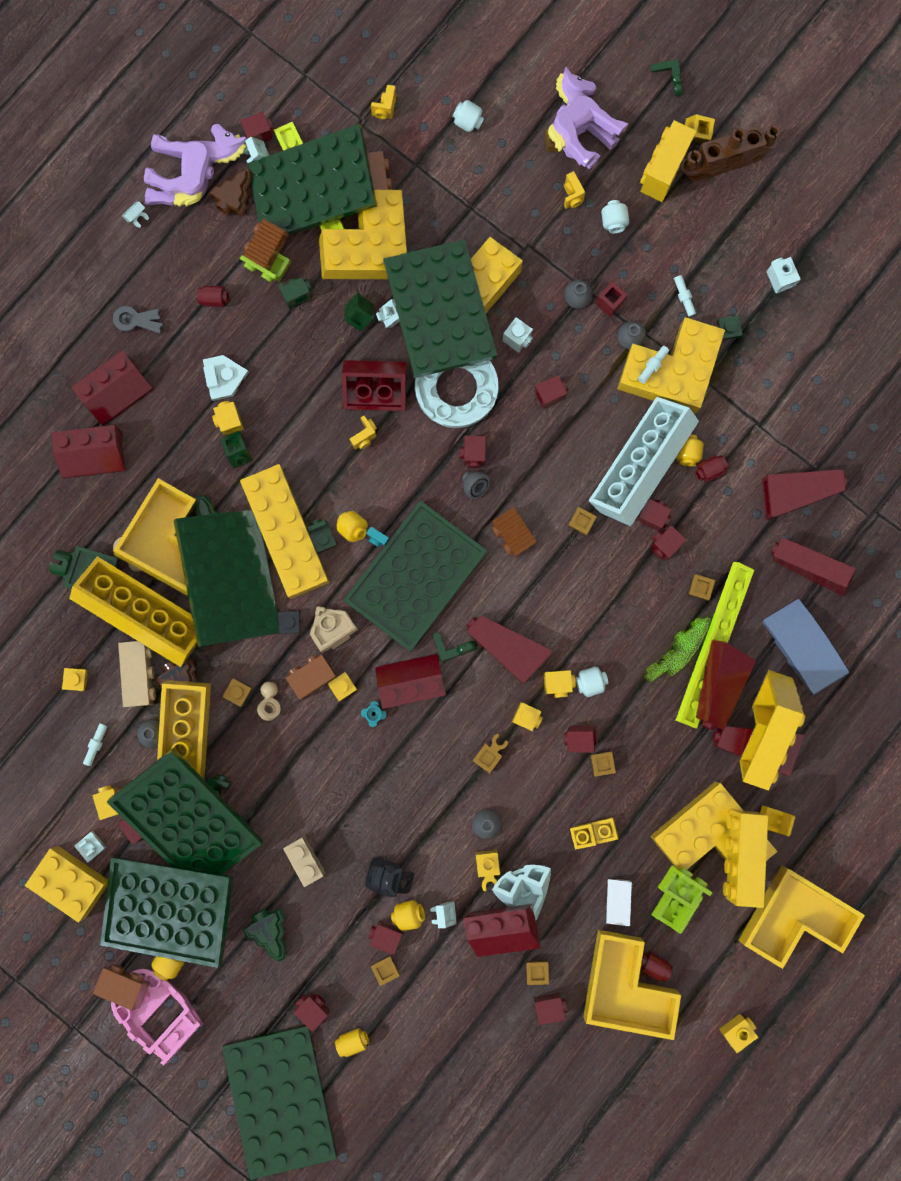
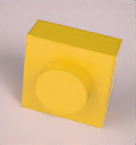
M64 668L62 689L86 691L88 670Z
M346 672L327 683L338 701L343 700L357 690Z

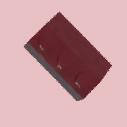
M123 350L71 387L102 426L153 390Z
M344 360L342 368L343 409L405 411L406 362Z
M115 425L51 432L53 454L63 479L125 471L121 430Z
M437 654L375 667L382 709L446 696Z
M532 904L471 912L463 918L467 941L478 957L541 948Z

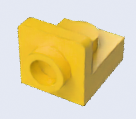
M387 85L386 93H382L381 103H371L372 115L376 118L392 119L397 97L395 86Z
M573 171L566 175L564 184L567 194L570 195L565 198V209L570 207L576 208L584 201L585 191Z

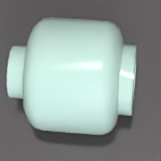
M465 100L463 103L459 102L452 116L455 118V125L467 132H472L474 128L479 129L484 120L481 117L482 108L469 100Z
M612 200L601 210L604 229L608 230L609 233L615 234L623 232L629 225L628 207L625 204L620 203L619 200Z
M598 667L581 670L578 677L575 678L579 693H583L586 697L604 693L605 685L608 684L606 673H601Z

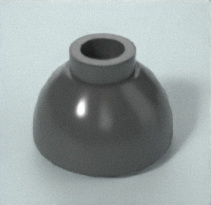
M574 280L567 285L564 291V298L571 307L577 309L584 308L592 301L593 290L586 281Z
M628 321L619 328L617 338L621 346L630 350L632 344L639 346L644 344L646 330L639 322Z
M468 471L462 477L464 492L470 499L481 497L489 488L490 477L483 472Z
M149 719L139 726L137 737L144 747L150 749L158 748L160 720Z
M480 810L472 819L473 832L481 839H492L501 830V819L493 810Z

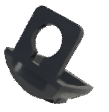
M373 858L367 872L365 887L373 892L389 897H396L397 894H408L414 873L403 871L402 867L389 860ZM407 877V883L405 887L402 888V885H400L401 880H404Z

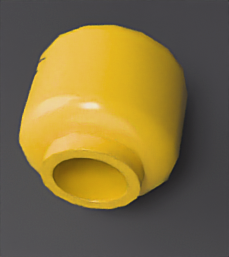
M691 434L675 459L679 461L680 465L696 466V463L701 462L704 443L697 439L698 436Z
M348 511L339 516L337 531L347 541L357 542L366 536L368 523L357 512Z
M415 900L397 903L394 912L391 913L393 925H397L401 931L420 928L425 920L423 906Z
M155 956L151 964L153 974L164 981L173 979L178 975L184 961Z

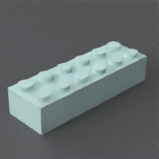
M659 397L655 398L589 499V502L599 513L629 526L633 524L698 424L699 420L691 409Z

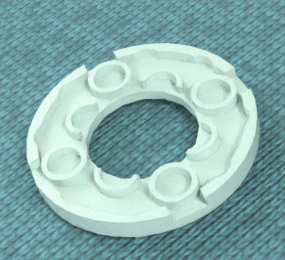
M490 360L459 367L469 371L477 383V391L474 398L463 406L455 407L448 405L438 396L436 384L443 372L416 378V397L423 412L437 424L450 428L468 427L481 421L493 408L498 394V377Z

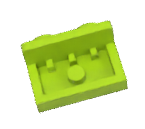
M278 254L270 271L243 255L240 257L245 262L243 265L245 268L252 272H255L257 269L262 272L261 277L271 283L273 280L280 283L291 263L290 259Z
M673 865L658 886L661 891L691 910L703 892L709 896L713 893L706 888L708 884L699 877H696L694 880L691 872L683 867L679 870Z
M664 893L652 916L681 934L699 907L703 896L701 895L691 910Z

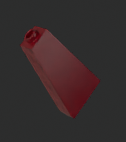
M843 469L765 476L762 479L766 520L774 519L845 491L847 477L844 475Z
M783 537L780 543H775L771 554H774V562L843 597L853 580L856 568Z
M480 616L478 619L474 617L466 625L469 628L466 633L522 684L552 653L550 649L483 616Z
M712 640L696 713V718L703 722L702 726L712 731L715 728L725 729L756 663L754 659L724 641Z
M728 726L724 730L716 729L712 737L714 741L713 746L742 757L754 729ZM796 734L793 746H789L787 750L786 762L784 765H780L778 769L780 774L791 775L805 735Z

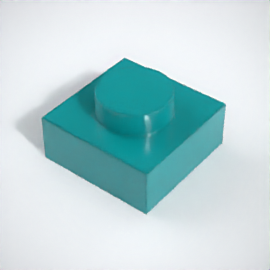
M370 527L366 533L370 538L368 541L378 548L380 545L384 547L389 541L387 536L373 527Z

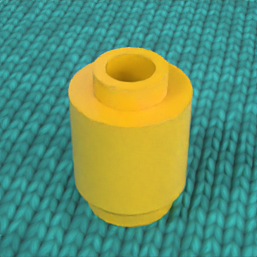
M360 1028L342 1034L335 1040L336 1050L340 1057H349L367 1049V1044H369L366 1031H362Z

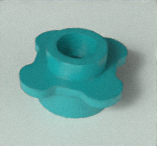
M373 701L367 709H362L361 716L368 720L369 726L375 727L378 721L386 718V712L380 709L378 702Z

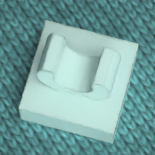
M250 137L245 141L247 147L244 149V153L251 155L247 163L269 156L264 141L254 137Z
M135 202L122 215L127 222L133 221V224L138 228L141 227L137 221L139 216H142L145 220L149 219L148 215L142 212L145 207L140 202Z
M391 299L379 309L380 312L376 313L378 320L384 321L386 328H392L399 323L394 300Z
M91 831L75 845V848L87 862L93 860L107 848L94 831Z
M445 902L430 909L431 912L435 911L437 913V918L432 920V923L438 924V928H447L457 924L454 902Z

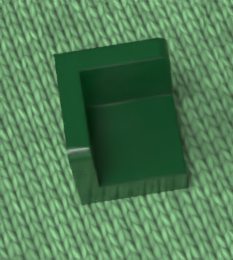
M359 293L344 307V320L360 332L374 319L373 303Z

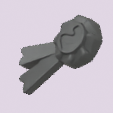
M121 306L113 314V323L122 332L133 331L138 326L161 334L160 329L163 327L162 323L153 322L161 321L158 309L137 313L130 306Z

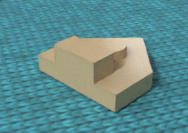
M317 606L310 636L321 653H324L330 648L335 649L350 639L349 635L358 629L346 611Z

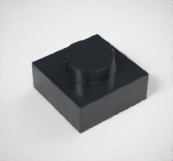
M278 612L280 632L278 634L300 633V612Z

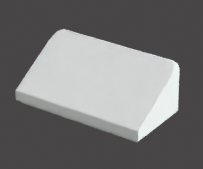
M608 879L606 923L630 926L632 885L630 880Z

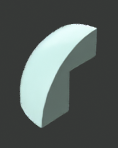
M525 865L522 869L514 872L509 871L503 875L492 890L508 907L532 904L535 920H537L549 887L551 868L541 865Z

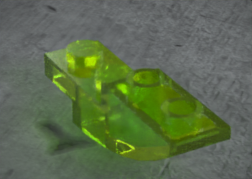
M708 616L704 618L697 617L690 623L692 626L686 632L682 629L673 636L675 640L671 644L676 650L670 649L662 656L664 660L659 664L654 662L645 669L647 673L643 677L647 682L654 681L665 671L669 676H674L690 661L706 635L711 620Z

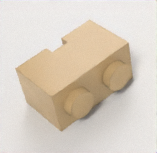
M305 835L283 848L304 887L325 875L326 872Z

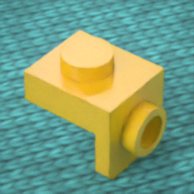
M365 416L360 417L365 429L350 438V442L355 450L366 448L371 444V440L376 437L375 430L377 427L371 418L367 420Z
M762 805L760 813L768 815V830L789 837L795 816Z

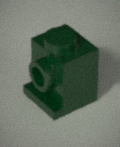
M302 277L299 279L294 278L288 281L285 286L282 283L278 284L289 309L312 299L310 295L312 288L308 279L303 280Z

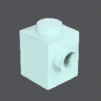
M781 257L774 260L766 271L776 294L795 287L801 280L791 257L787 259Z
M515 318L504 332L502 341L519 353L523 347L527 348L531 343L533 329L518 318Z

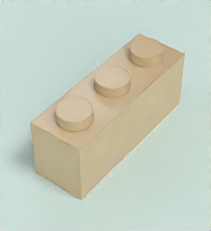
M139 641L118 643L123 707L154 705L156 689L152 685V679L155 678V670L151 666L153 650Z

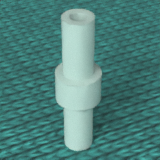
M682 275L675 277L674 280L679 291L678 297L680 302H683L688 317L696 315L691 301V292L687 290Z
M662 346L657 354L647 362L645 370L638 378L641 383L645 384L651 374L659 369L661 361L669 352L667 347Z
M99 723L94 738H91L88 744L89 750L83 764L87 766L92 765L97 751H100L103 745L101 741L108 727L107 725Z

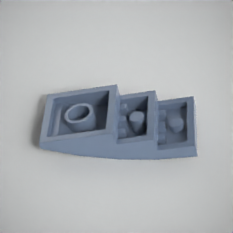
M799 599L763 620V625L775 639V644L787 658V663L812 695L817 694L849 674L848 669L833 645Z

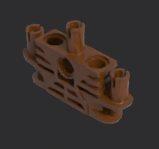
M776 125L769 126L765 133H763L761 126L746 130L742 128L734 129L730 135L703 143L699 151L693 150V153L690 151L688 157L681 162V170L689 179L698 181L745 167L748 164L761 160L765 153L770 152L778 145L780 129Z

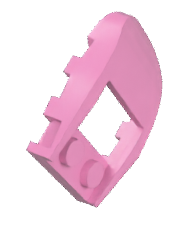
M135 970L133 972L143 975L144 980L150 982L141 1007L131 1011L111 1002V1008L119 1024L122 1023L128 1031L127 1035L129 1038L143 1046V1050L148 1054L155 1053L162 1059L160 1063L164 1066L171 1061L173 1056L203 1025V1022L186 995L171 982L159 979L153 974V970ZM172 995L184 1010L155 1041L142 1026L165 1000Z

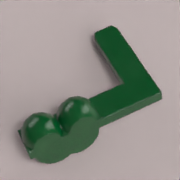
M679 59L652 64L651 72L672 69L675 96H681L682 86Z
M438 632L433 634L441 661L462 656L478 649L476 641H469L457 646V648L446 651L440 634Z

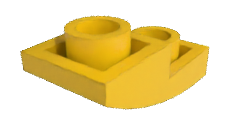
M614 817L570 828L575 850L619 839Z

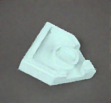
M224 355L203 359V369L211 400L215 401L233 397L238 386L249 373L248 370Z

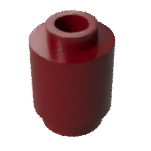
M204 285L197 290V301L199 304H203L204 307H225L226 303H229V291L224 286Z
M715 455L697 464L695 473L700 481L703 480L707 483L724 475L729 467L722 455Z
M652 952L643 954L640 972L659 982L661 980L666 982L673 970V966L669 964V961Z

